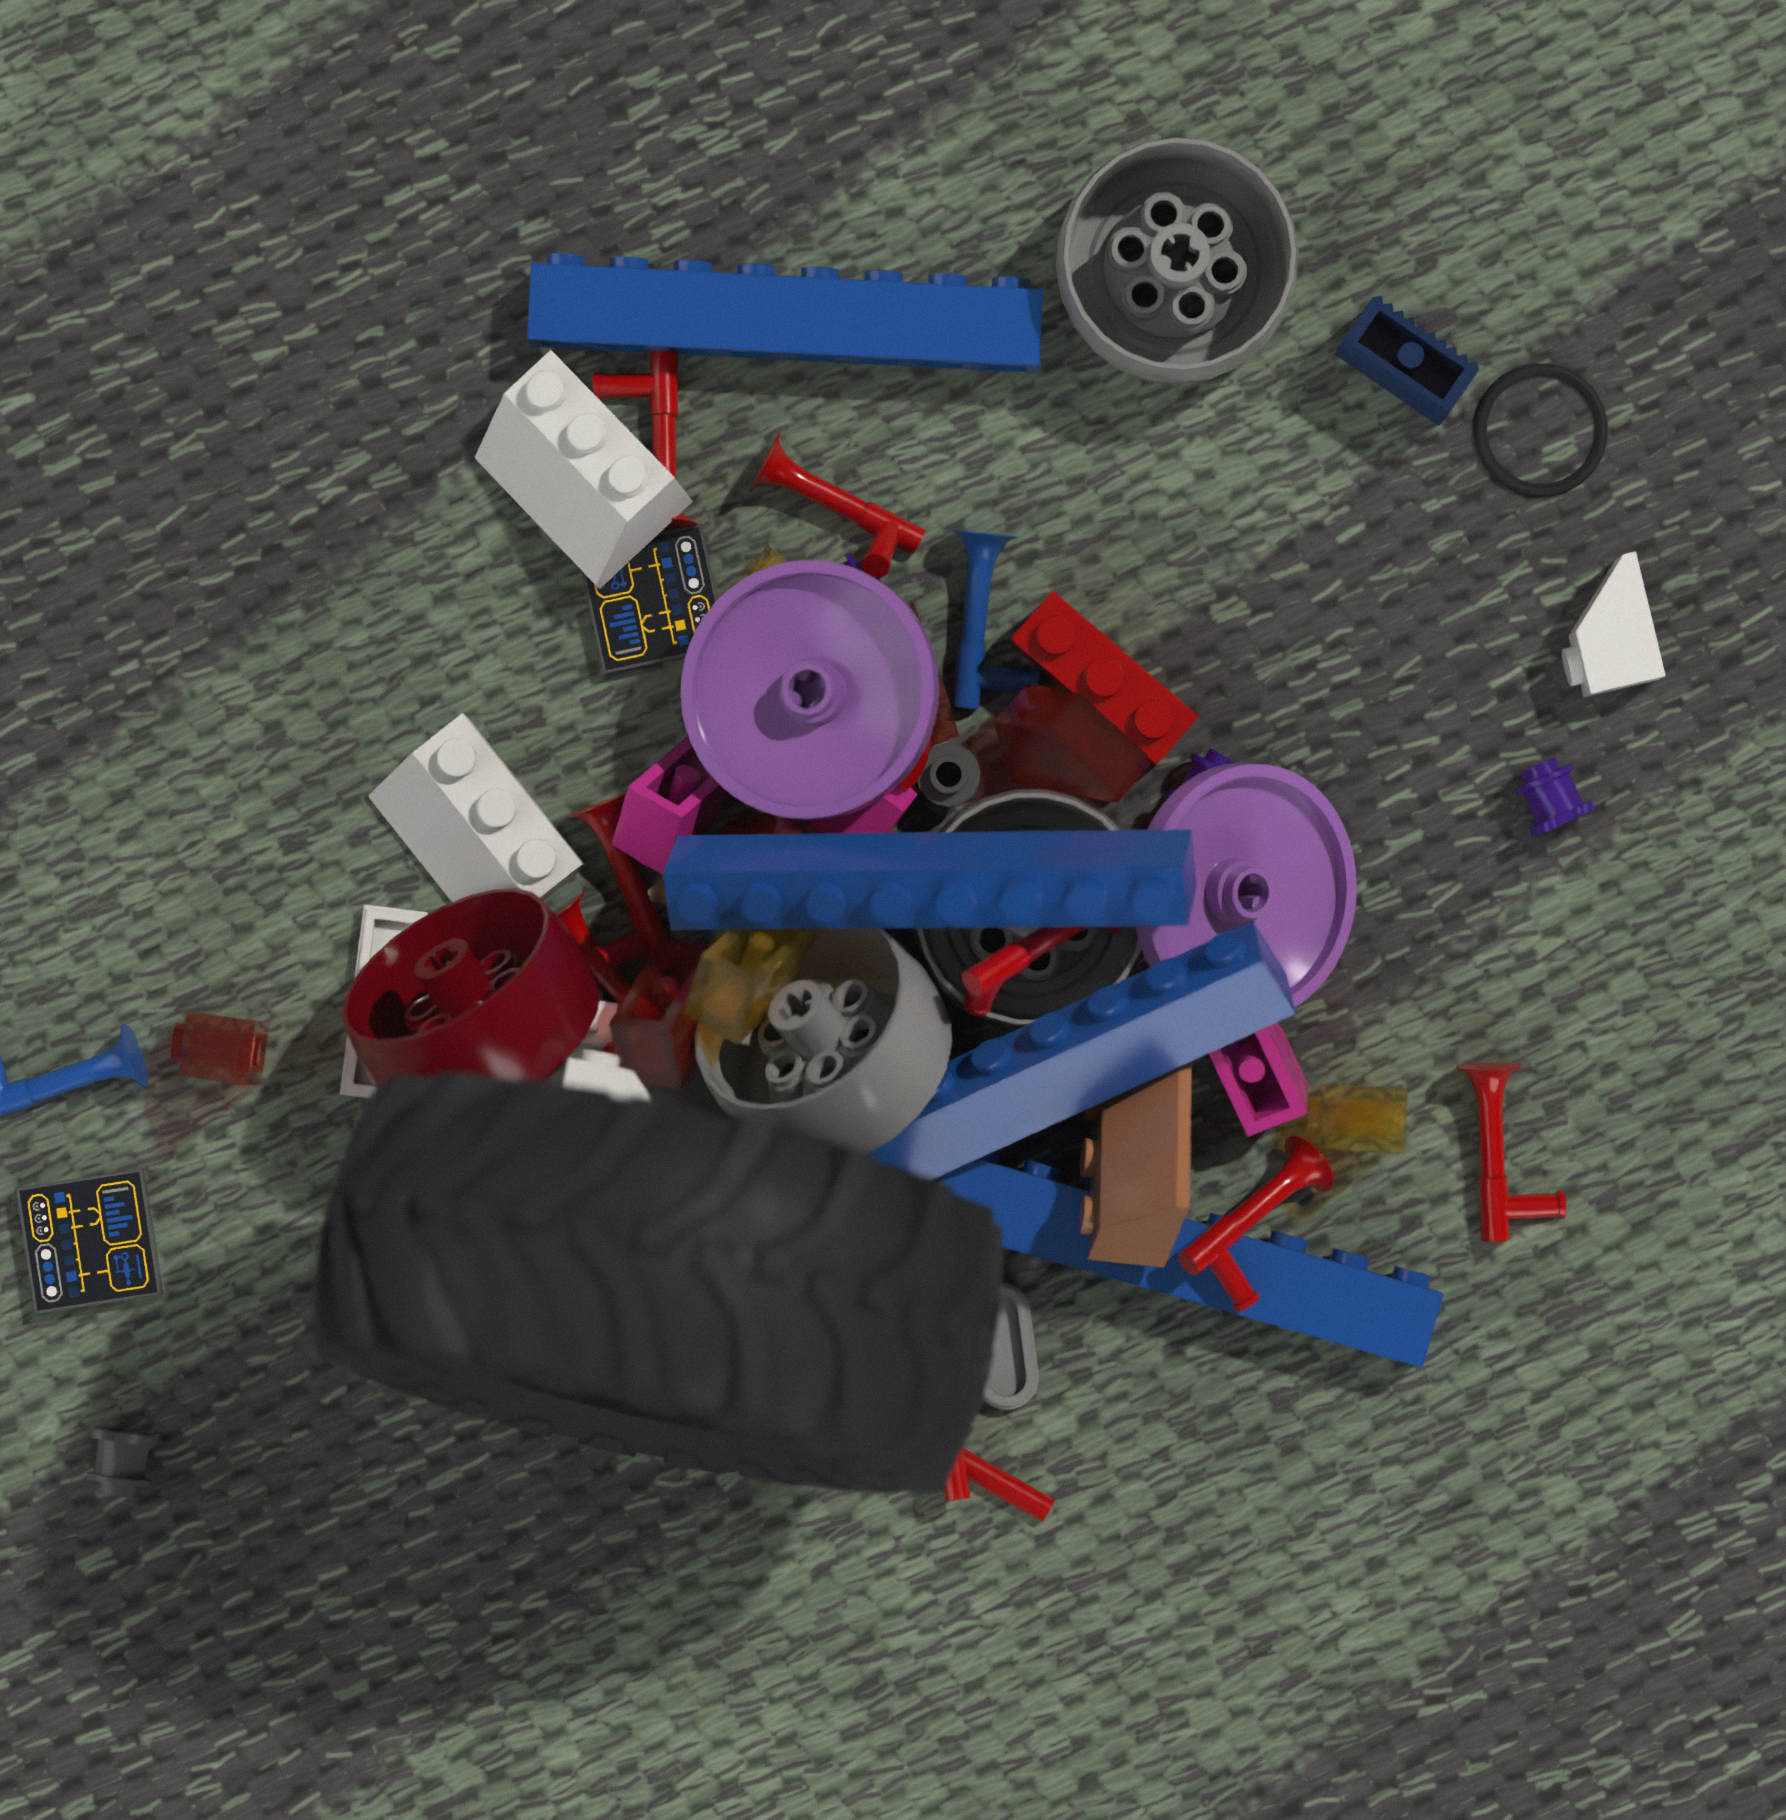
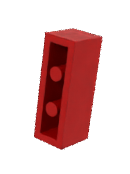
M1054 591L1046 597L1010 640L1009 645L1153 769L1199 717Z

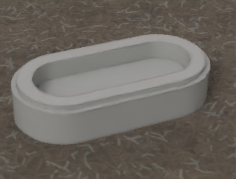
M1002 1282L1001 1307L993 1346L995 1351L989 1380L982 1398L988 1404L1006 1410L1021 1407L1033 1397L1039 1383V1372L1028 1300L1016 1286Z

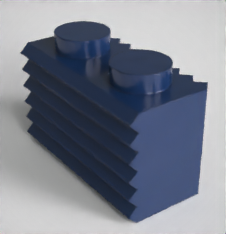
M1382 296L1373 297L1334 353L1337 357L1438 426L1446 419L1479 371L1477 361L1468 363L1467 354L1457 355L1456 347L1447 348L1446 340L1436 341L1435 332L1426 334L1424 325L1415 326L1414 318L1404 319L1403 310L1394 312L1392 303L1383 305Z

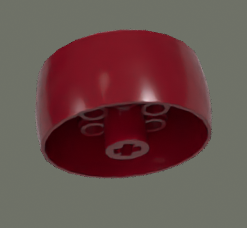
M517 888L494 889L469 895L442 906L417 920L393 937L368 961L355 977L345 996L342 1018L357 1057L377 1087H382L389 1076L436 1077L438 1072L545 1081L565 1063L568 1057L573 1055L585 1039L598 1013L600 992L589 964L576 939L558 915L533 892Z

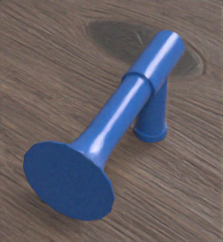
M951 529V531L961 537L965 544L968 558V574L960 642H957L950 706L979 709L981 689L1028 694L1029 697L1036 698L1039 669H1032L1031 671L984 665L986 649L984 639L995 561L1007 542L1018 537Z
M124 1024L121 1026V1036L117 1042L105 1052L84 1061L12 1083L8 1081L0 1056V1117L36 1105L38 1101L110 1078H130L136 1080L141 1087L146 1088L149 1079L148 1071L134 1032L128 1025Z

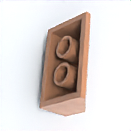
M1192 1061L1081 1112L1082 1120L1091 1121V1139L1084 1138L1080 1154V1176L1090 1178L1089 1196L1083 1195L1081 1198L1078 1215V1233L1088 1235L1089 1260L1165 1267L1189 1210Z

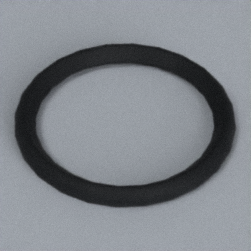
M1532 363L1516 367L1501 375L1487 389L1479 402L1475 415L1474 440L1478 455L1486 470L1499 483L1514 492L1527 496L1550 497L1566 493L1579 486L1595 471L1603 457L1607 444L1608 421L1604 405L1599 396L1583 377L1568 368L1558 365ZM1534 376L1552 377L1574 387L1585 398L1592 411L1595 423L1594 442L1584 464L1572 475L1548 484L1526 482L1509 474L1495 459L1487 438L1488 417L1498 396L1508 386L1521 379Z

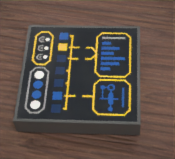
M699 523L697 526H685L660 532L600 589L581 570L604 675L685 658L697 627L705 614L718 600L702 523Z
M145 1168L16 1188L35 1314L164 1294Z

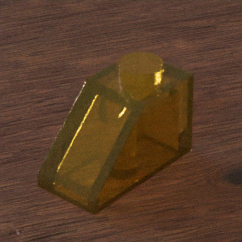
M729 929L701 955L684 1013L707 1026L713 1032L724 1036L738 1045L768 1017V1010L772 999L783 987L790 983L817 939L820 929Z
M1320 1084L1319 1096L1307 1097L1305 1133L1317 1135L1316 1147L1404 1154L1408 1089Z

